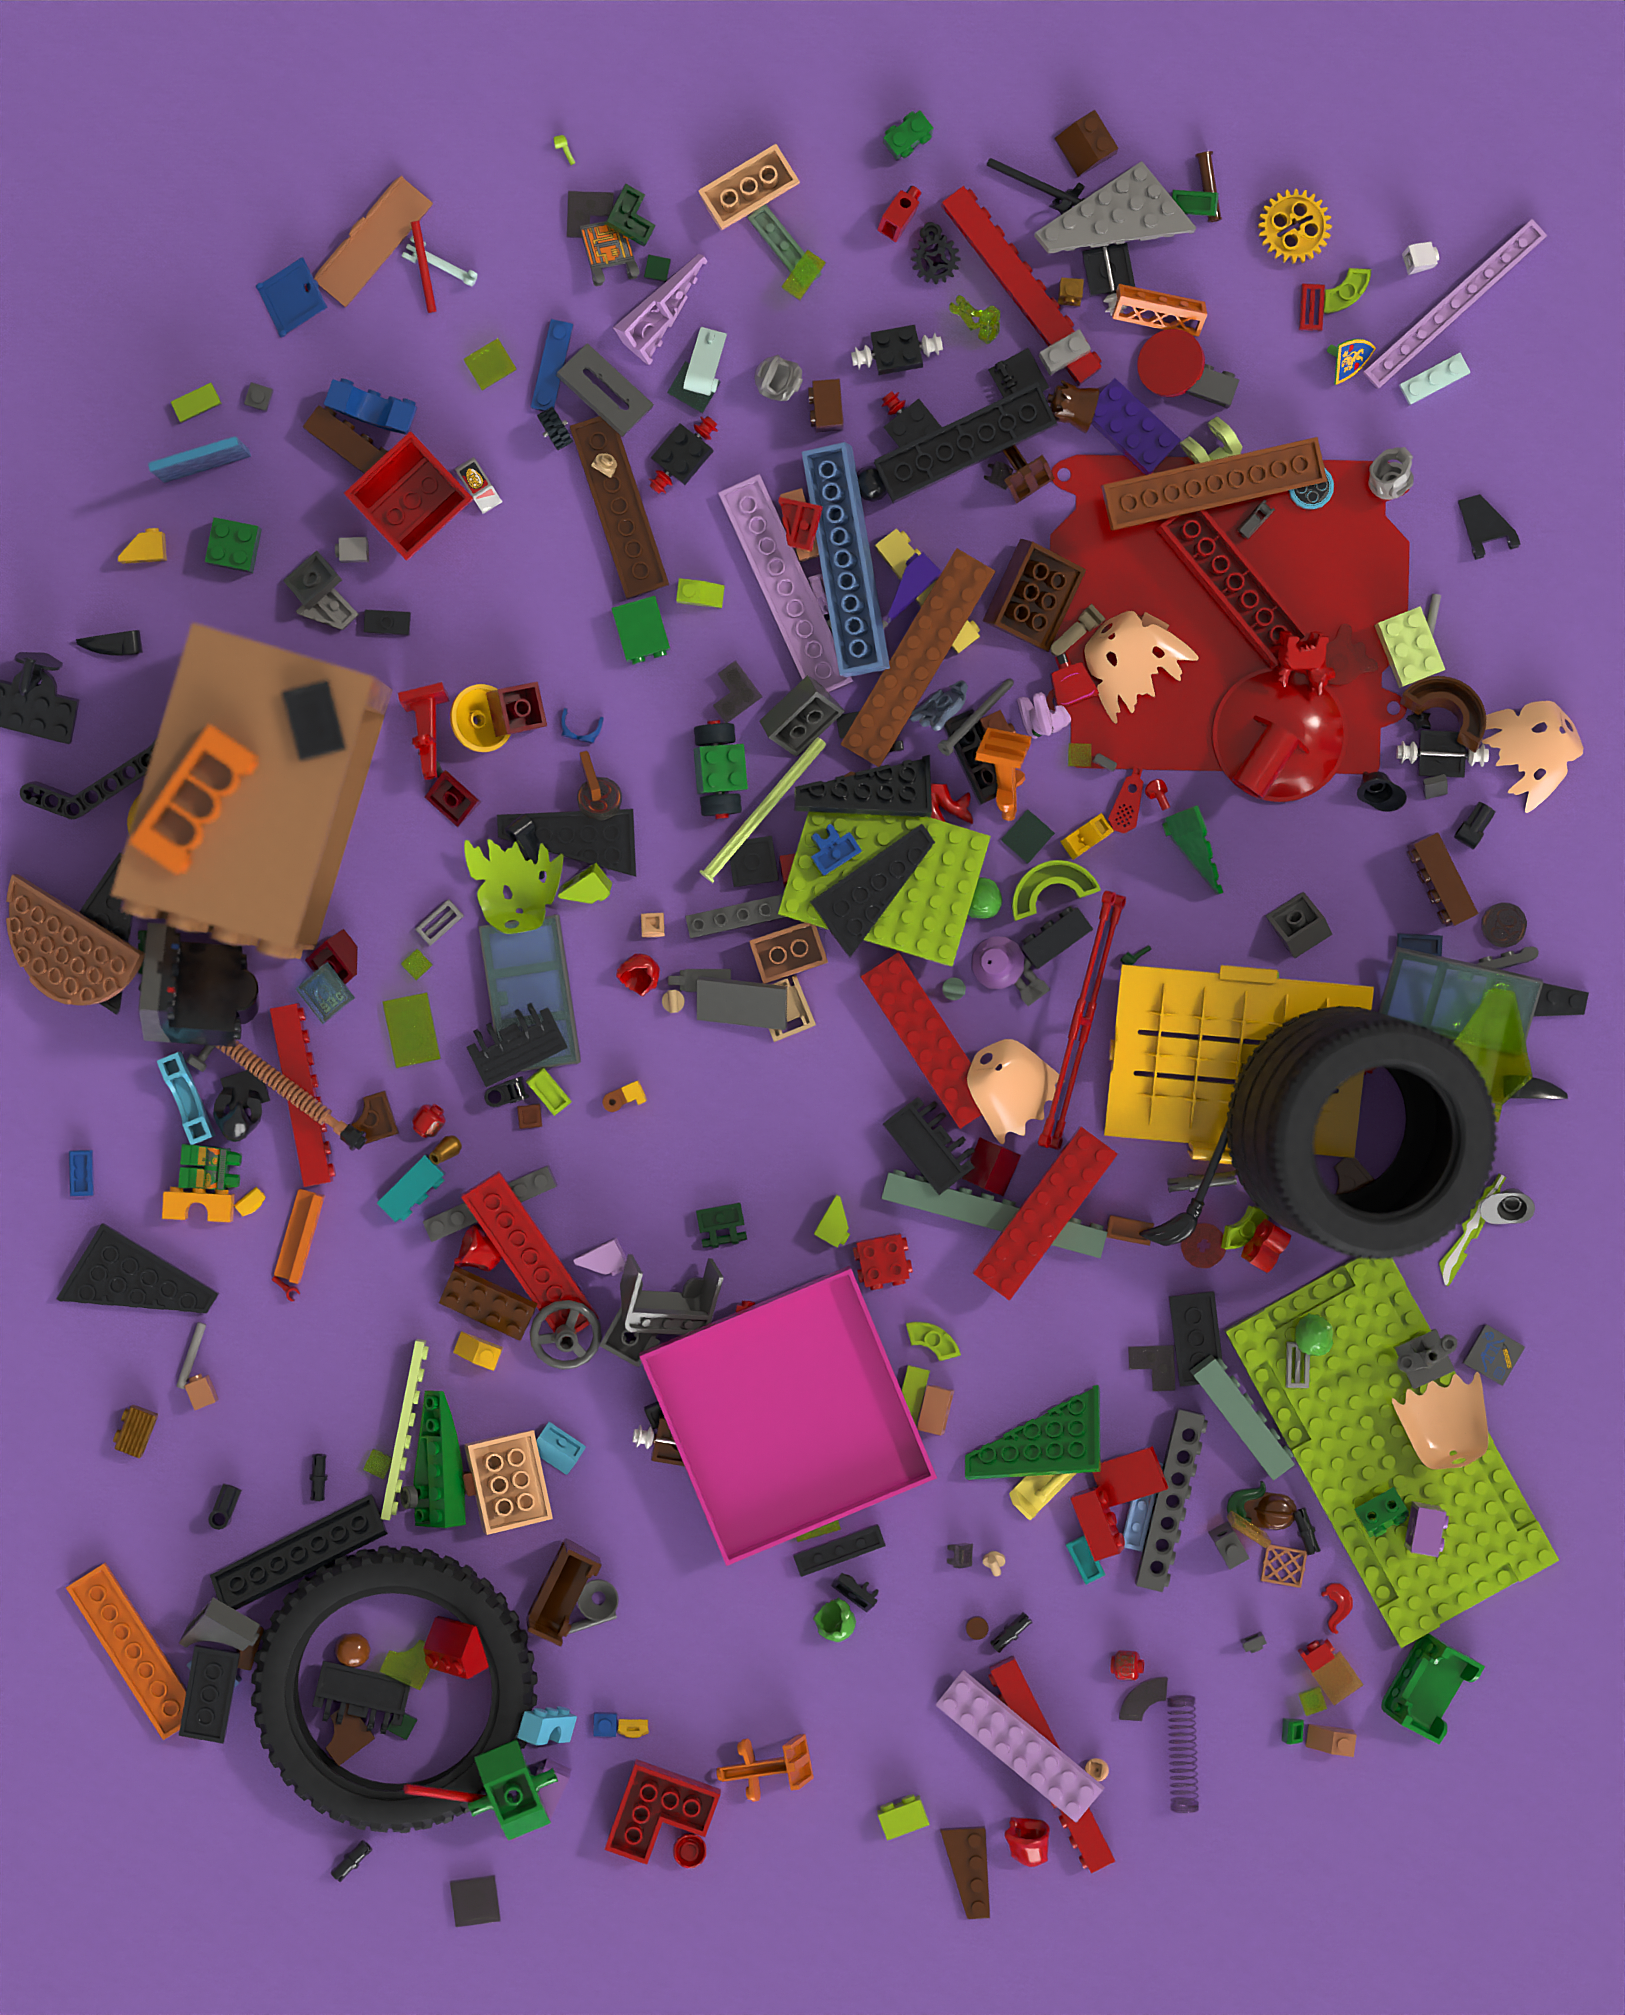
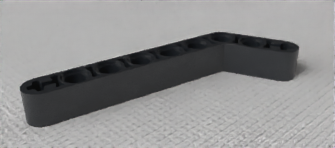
M156 743L76 795L33 781L21 787L20 797L30 805L68 819H77L145 776L150 766L145 762L146 754L153 755ZM128 766L135 769L134 778L127 775L126 769ZM109 778L116 781L117 787L115 790L108 787L107 782ZM34 788L33 792L39 795L31 797V792L28 790ZM91 790L98 794L97 802L90 800L89 792ZM51 794L58 798L57 806L51 805L49 801ZM71 803H76L79 806L78 814H74L71 811Z

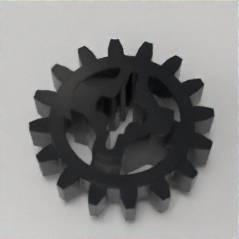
M936 233L933 235V239L926 235L925 242L923 243L918 240L917 243L920 247L912 249L916 253V256L910 257L911 261L916 262L912 269L920 270L917 276L921 278L925 275L924 281L927 283L930 279L933 280L934 284H938V279L945 283L946 276L949 275L953 278L954 275L951 271L959 269L955 265L956 261L961 260L960 257L955 256L959 249L952 248L955 243L952 240L946 243L947 236L945 235L941 239H939ZM935 244L934 248L928 251L925 250L928 246ZM945 248L949 251L950 260L946 259L944 254ZM937 254H938V257H939L942 261H944V263H942V262H940V261H939V262H933V261L931 260V258H929L927 255H929V256H937ZM921 258L926 261V270H924L921 264ZM946 268L943 272L936 274L938 269Z

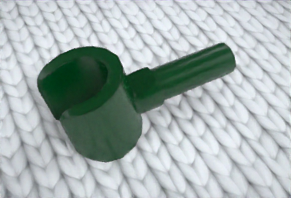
M1148 945L1134 956L1128 951L1120 961L1126 965H1133L1137 959L1152 949Z

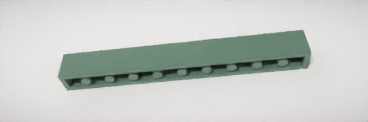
M894 1169L893 1173L888 1172L881 1199L1001 1232L1020 1208L1015 1206V1201L1003 1199L1002 1202L994 1200L993 1195L981 1193V1196H976L972 1194L973 1190L959 1187V1190L948 1188L941 1195H938L923 1176L916 1175L915 1179L906 1176L907 1172ZM1071 1217L1051 1244L1056 1247L1101 1258L1108 1232L1103 1230V1225L1090 1222V1226L1081 1224V1219Z

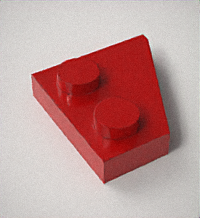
M779 497L778 501L782 509V520L786 528L788 546L812 552L823 507Z

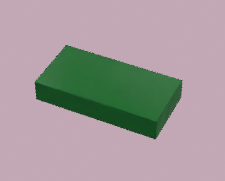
M1173 190L1172 198L1185 214L1216 216L1219 193Z

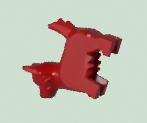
M1280 631L1278 659L1281 667L1278 672V681H1281L1283 687L1287 686L1292 670H1307L1311 692L1316 690L1317 696H1321L1322 688L1327 686L1330 679L1336 677L1334 669L1326 666L1328 636L1323 635L1321 632H1310L1308 641L1301 642L1299 641V636H1292L1291 631Z

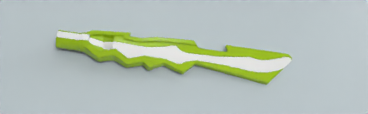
M1498 1173L1492 1185L1485 1188L1483 1196L1476 1200L1474 1209H1470V1218L1462 1223L1463 1235L1439 1262L1446 1286L1451 1284L1468 1254L1464 1253L1471 1239L1478 1237L1485 1223L1480 1214L1481 1203L1488 1196L1501 1192L1500 1189L1506 1179L1505 1176Z

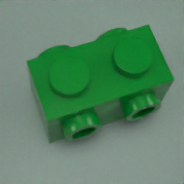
M921 110L917 113H914V111L910 112L903 118L904 122L898 127L893 125L884 133L886 136L883 139V143L896 161L901 157L905 159L914 152L913 148L919 144L924 145L932 138L934 128Z
M1394 1487L1354 1509L1356 1516L1369 1537L1383 1535L1388 1527L1404 1523L1407 1520L1406 1517L1409 1516L1408 1509Z

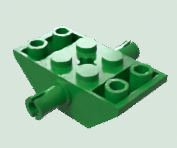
M517 1739L474 1757L487 1793L485 1797L468 1803L472 1817L490 1809L494 1810L508 1841L551 1823L539 1791L540 1788L558 1782L553 1768L536 1776L531 1775ZM517 1790V1795L513 1796L509 1791Z

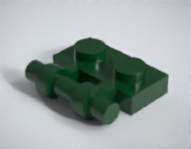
M741 1202L696 1210L700 1233L709 1232L710 1238L701 1239L703 1248L712 1247L714 1249L719 1248V1245L729 1243L736 1245L740 1241L747 1240L746 1231L737 1233L736 1226L745 1225ZM729 1228L730 1234L717 1236L716 1230Z

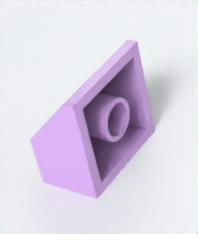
M614 1238L576 1257L573 1261L575 1265L605 1275L611 1272L612 1276L624 1271L627 1258L617 1238Z

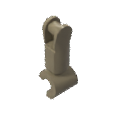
M1090 604L1078 617V621L1052 644L1050 648L1051 654L1054 656L1062 655L1087 632L1086 629L1089 632L1094 630L1105 621V618Z

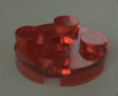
M1197 1223V1227L1192 1235L1180 1244L1184 1258L1197 1268H1210L1222 1260L1226 1253V1249L1221 1248L1223 1234L1212 1224ZM1202 1239L1208 1240L1206 1243H1210V1247L1205 1248L1204 1252L1199 1251L1200 1247L1197 1248V1244L1202 1242Z

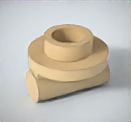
M598 454L591 466L611 478L617 467V462L610 454Z
M668 990L662 998L663 1007L670 1013L679 1012L685 1003L684 996L677 990Z
M991 1551L983 1557V1564L991 1569L994 1576H999L1001 1574L1000 1567L1005 1564V1556L997 1551Z

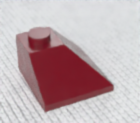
M343 929L327 939L305 961L315 974L325 965L329 964L342 983L346 985L357 975L358 947ZM328 968L318 976L331 995L342 988Z

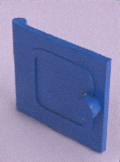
M303 257L263 283L256 285L280 337H284L287 333L328 308L318 289L319 284L314 280Z

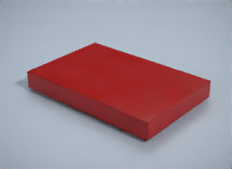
M1153 1446L1102 1461L1101 1472H1092L1097 1486L1101 1485L1108 1495L1109 1508L1162 1492L1169 1488Z

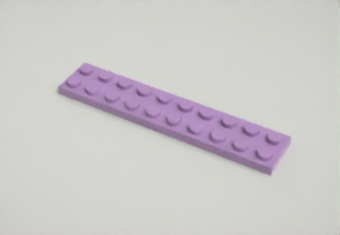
M760 474L719 492V496L802 680L808 675L821 684L828 693L853 682L851 677H844L839 674L832 633L793 547L787 544L786 531Z

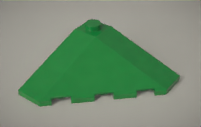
M1198 805L1163 818L1165 823L1162 824L1166 837H1171V840L1216 895L1223 893L1221 884L1218 885L1217 883L1219 874L1216 864L1210 860L1213 858L1210 841L1205 839L1207 829Z

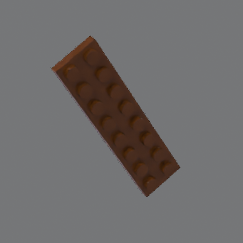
M600 416L571 425L572 436L626 599L669 586L620 434ZM598 454H610L616 460L617 467L611 478L591 466Z

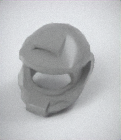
M780 355L763 360L756 368L754 375L759 393L777 401L789 400L795 392H798L803 381L801 379L802 369L795 362L781 358Z
M1405 447L1385 450L1370 465L1368 485L1377 497L1387 500L1398 498L1413 486L1414 476L1410 470L1413 456ZM1394 459H1395V460H1398V461L1401 462V463H1397V462H1390V463H1388L1387 461H1389V460H1394Z

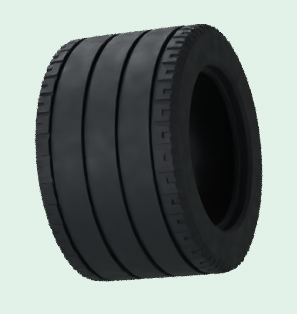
M1336 1006L1320 1008L1317 1011L1312 1010L1308 1013L1300 1014L1299 1018L1294 1017L1290 1019V1021L1283 1023L1282 1027H1277L1273 1033L1266 1036L1267 1039L1262 1040L1258 1048L1252 1051L1253 1055H1249L1247 1063L1242 1066V1073L1238 1074L1237 1083L1235 1082L1233 1085L1235 1088L1234 1092H1231L1230 1097L1232 1098L1228 1104L1230 1111L1227 1112L1228 1122H1226V1127L1228 1128L1226 1132L1228 1137L1227 1147L1231 1150L1229 1155L1232 1158V1166L1236 1168L1234 1171L1239 1178L1240 1184L1244 1186L1243 1188L1250 1199L1274 1221L1344 1255L1362 1259L1385 1260L1386 1258L1405 1257V1254L1411 1255L1414 1252L1423 1251L1424 1247L1429 1248L1433 1243H1438L1441 1241L1440 1238L1449 1235L1450 1231H1454L1457 1228V1224H1461L1464 1221L1463 1218L1470 1214L1471 1208L1474 1209L1476 1200H1479L1482 1196L1480 1195L1481 1191L1485 1190V1182L1489 1181V1171L1492 1172L1493 1168L1491 1164L1492 1161H1495L1496 1157L1494 1156V1151L1496 1152L1497 1147L1495 1146V1141H1497L1498 1137L1495 1135V1131H1497V1126L1495 1125L1496 1115L1493 1114L1495 1109L1491 1103L1493 1101L1492 1096L1488 1094L1490 1091L1485 1085L1484 1078L1479 1076L1481 1073L1475 1067L1473 1061L1446 1037L1424 1026L1360 1007ZM1385 1067L1398 1084L1405 1105V1131L1399 1151L1386 1171L1372 1183L1353 1192L1332 1194L1319 1174L1314 1155V1134L1319 1115L1328 1098L1347 1079L1367 1069Z

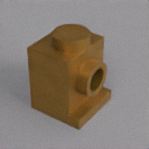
M1061 277L1058 293L1059 305H1081L1084 279Z

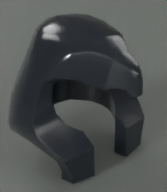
M223 1088L214 1104V1120L227 1140L238 1142L245 1139L261 1121V1101L258 1092L249 1090L247 1105L251 1110V1116L247 1117L242 1108L241 1101H237L235 1107L225 1115L224 1109L231 1102L232 1088Z

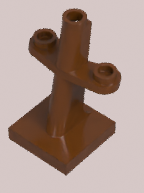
M1016 445L1003 451L1016 471L1004 479L1016 504L1055 479L1043 455L1028 464Z

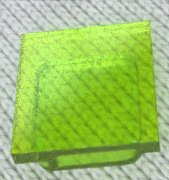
M498 338L463 359L482 391L517 370Z

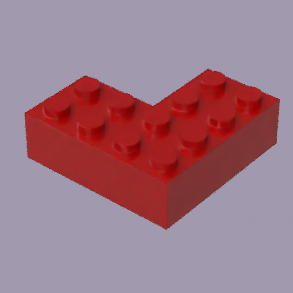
M636 1759L604 1850L647 1865L662 1822L706 1837L721 1795V1789Z

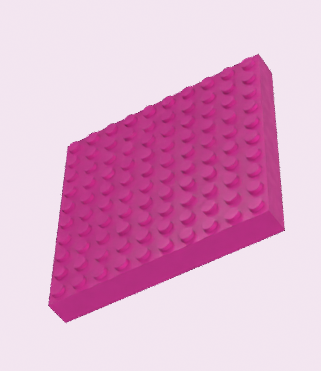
M850 1266L639 1353V1357L726 1566L937 1478Z

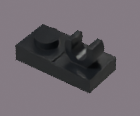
M841 1573L831 1584L834 1589L866 1613L878 1601L875 1599L879 1592L878 1589L870 1594L866 1590L869 1585L868 1582L860 1587L850 1575Z

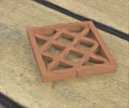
M1267 1544L1261 1581L1301 1588L1303 1575L1306 1570L1307 1552L1305 1550ZM1275 1549H1281V1550H1284V1551H1282L1281 1553L1277 1554V1552L1275 1551ZM1272 1550L1275 1557L1268 1560V1553ZM1290 1551L1297 1552L1299 1554L1293 1557ZM1287 1553L1291 1559L1284 1564L1280 1557ZM1303 1556V1564L1299 1566L1296 1559ZM1278 1559L1282 1566L1275 1570L1271 1563ZM1294 1562L1297 1569L1290 1573L1286 1566ZM1269 1565L1273 1572L1265 1576L1266 1566ZM1284 1568L1288 1575L1281 1579L1277 1572ZM1300 1571V1580L1297 1582L1293 1575ZM1275 1574L1278 1580H1273L1269 1578ZM1288 1578H1291L1294 1583L1284 1581Z

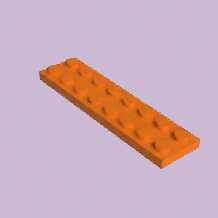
M105 1562L67 1586L66 1589L157 1732L165 1740L180 1730L187 1689Z

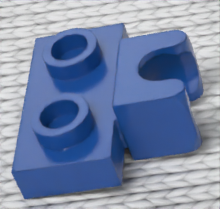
M829 824L826 828L829 835L828 839H822L817 833L811 836L819 852L811 856V859L823 876L862 852L850 832L840 838L832 824Z

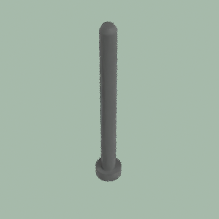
M1011 678L1006 679L947 740H942L938 744V749L944 755L949 756L954 751L953 746L1013 686L1014 681Z

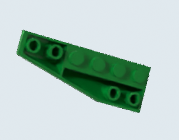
M427 1390L424 1393L413 1480L414 1487L418 1493V1504L414 1513L415 1526L449 1528L466 1525L462 1458L452 1414L444 1391Z

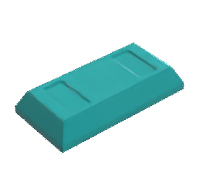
M1085 1535L1065 1544L1085 1585L1106 1575L1099 1560L1094 1561Z

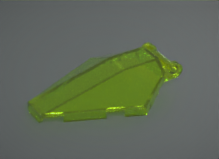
M1492 987L1453 1043L1473 1061L1475 1067L1481 1073L1479 1076L1484 1078L1485 1085L1490 1091L1488 1094L1492 1096L1493 1101L1491 1103L1495 1104L1493 1114L1496 1115L1495 1122L1498 1123L1502 1105L1520 1090L1533 1075L1516 994L1513 991Z

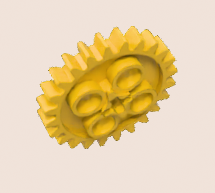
M1287 189L1285 190L1284 197L1280 193L1276 194L1277 201L1272 198L1269 199L1268 202L1271 207H1263L1264 212L1267 214H1260L1259 216L1264 222L1259 223L1257 227L1264 229V231L1259 233L1258 236L1266 238L1262 246L1269 244L1270 247L1267 253L1275 251V259L1282 255L1283 263L1286 262L1288 257L1291 258L1292 264H1295L1297 258L1300 259L1301 263H1304L1306 255L1312 260L1314 258L1313 251L1316 254H1320L1321 249L1319 246L1326 247L1327 243L1323 239L1331 237L1329 233L1325 232L1332 228V225L1326 224L1331 219V216H1324L1328 207L1320 208L1323 200L1315 202V194L1308 198L1307 190H1304L1302 195H1299L1298 189H1295L1293 195H1291ZM1294 207H1303V209L1305 210V215H1296L1294 213ZM1309 216L1313 217L1312 220L1302 223L1297 230L1293 228L1281 237L1277 236L1279 232L1287 230L1292 222L1293 224H1298ZM1274 218H1283L1285 221V226H1276L1274 223ZM1305 227H1314L1316 235H1307ZM1285 238H1294L1296 245L1294 247L1287 246Z

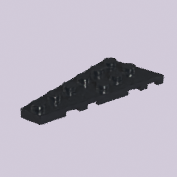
M930 755L922 756V759L911 761V759L905 760L902 764L894 766L888 764L855 772V775L844 777V775L835 777V780L827 782L817 781L796 786L794 790L795 811L931 817Z
M923 824L913 829L810 902L849 958L934 845L935 841Z

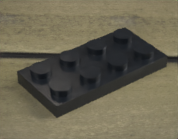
M1214 1291L1169 1296L1180 1387L1199 1385L1190 1370L1208 1356L1212 1355L1215 1359L1220 1357L1222 1360Z
M200 1645L194 1646L179 1736L224 1744L241 1653Z

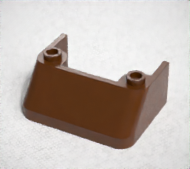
M567 1538L564 1539L526 1617L528 1632L560 1647L562 1646V1637H567L572 1626L569 1624V1617L588 1579L592 1575L597 1576L602 1564L598 1556Z

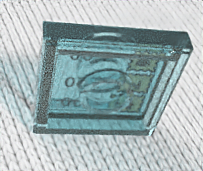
M328 962L295 988L322 1024L330 1020L355 999Z

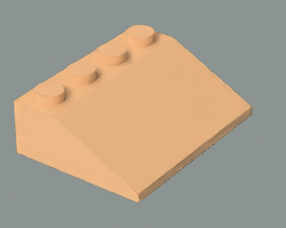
M534 1430L464 1444L469 1470L472 1472L475 1485V1498L483 1533L489 1535L553 1519Z

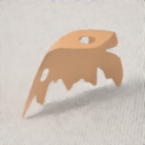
M1126 611L1104 622L1085 645L1084 650L1090 673L1094 677L1103 680L1097 686L1098 695L1106 712L1115 724L1118 722L1116 713H1120L1118 694L1127 705L1129 711L1133 713L1135 710L1134 705L1137 703V694L1144 695L1147 693L1155 697L1151 674L1158 673L1157 667H1163L1176 680L1181 681L1180 675L1182 670L1177 660L1199 659L1197 654L1188 645L1172 633L1154 624L1143 627L1141 619L1138 618L1134 611ZM1108 624H1113L1107 632L1101 633L1104 627ZM1115 633V637L1110 640L1108 637ZM1155 646L1164 651L1165 655L1162 658H1157L1152 653ZM1110 651L1116 654V666H1113L1106 657V654Z
M1538 701L1526 704L1519 716L1512 709H1504L1486 715L1485 730L1497 728L1502 729V731L1483 739L1482 743L1489 744L1493 748H1500V759L1496 766L1518 764V771H1525V776L1514 784L1508 793L1519 795L1529 791L1525 812L1528 813L1541 804L1564 779L1568 772L1567 762L1573 761L1583 754L1584 748L1576 727L1563 710L1552 701ZM1565 719L1570 723L1573 732L1567 727ZM1544 722L1547 725V729L1544 732L1535 733L1532 731V728L1539 723ZM1561 726L1565 731L1564 734H1562L1559 730ZM1540 768L1545 769L1546 774L1541 779L1535 780L1534 773Z

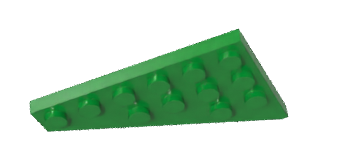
M1099 1385L1092 1386L1093 1388L1079 1396L1077 1394L1068 1402H1063L1048 1410V1413L1035 1420L1031 1419L1025 1425L1018 1426L1005 1433L1004 1437L995 1442L987 1443L981 1449L974 1450L965 1455V1478L973 1480L1101 1472Z

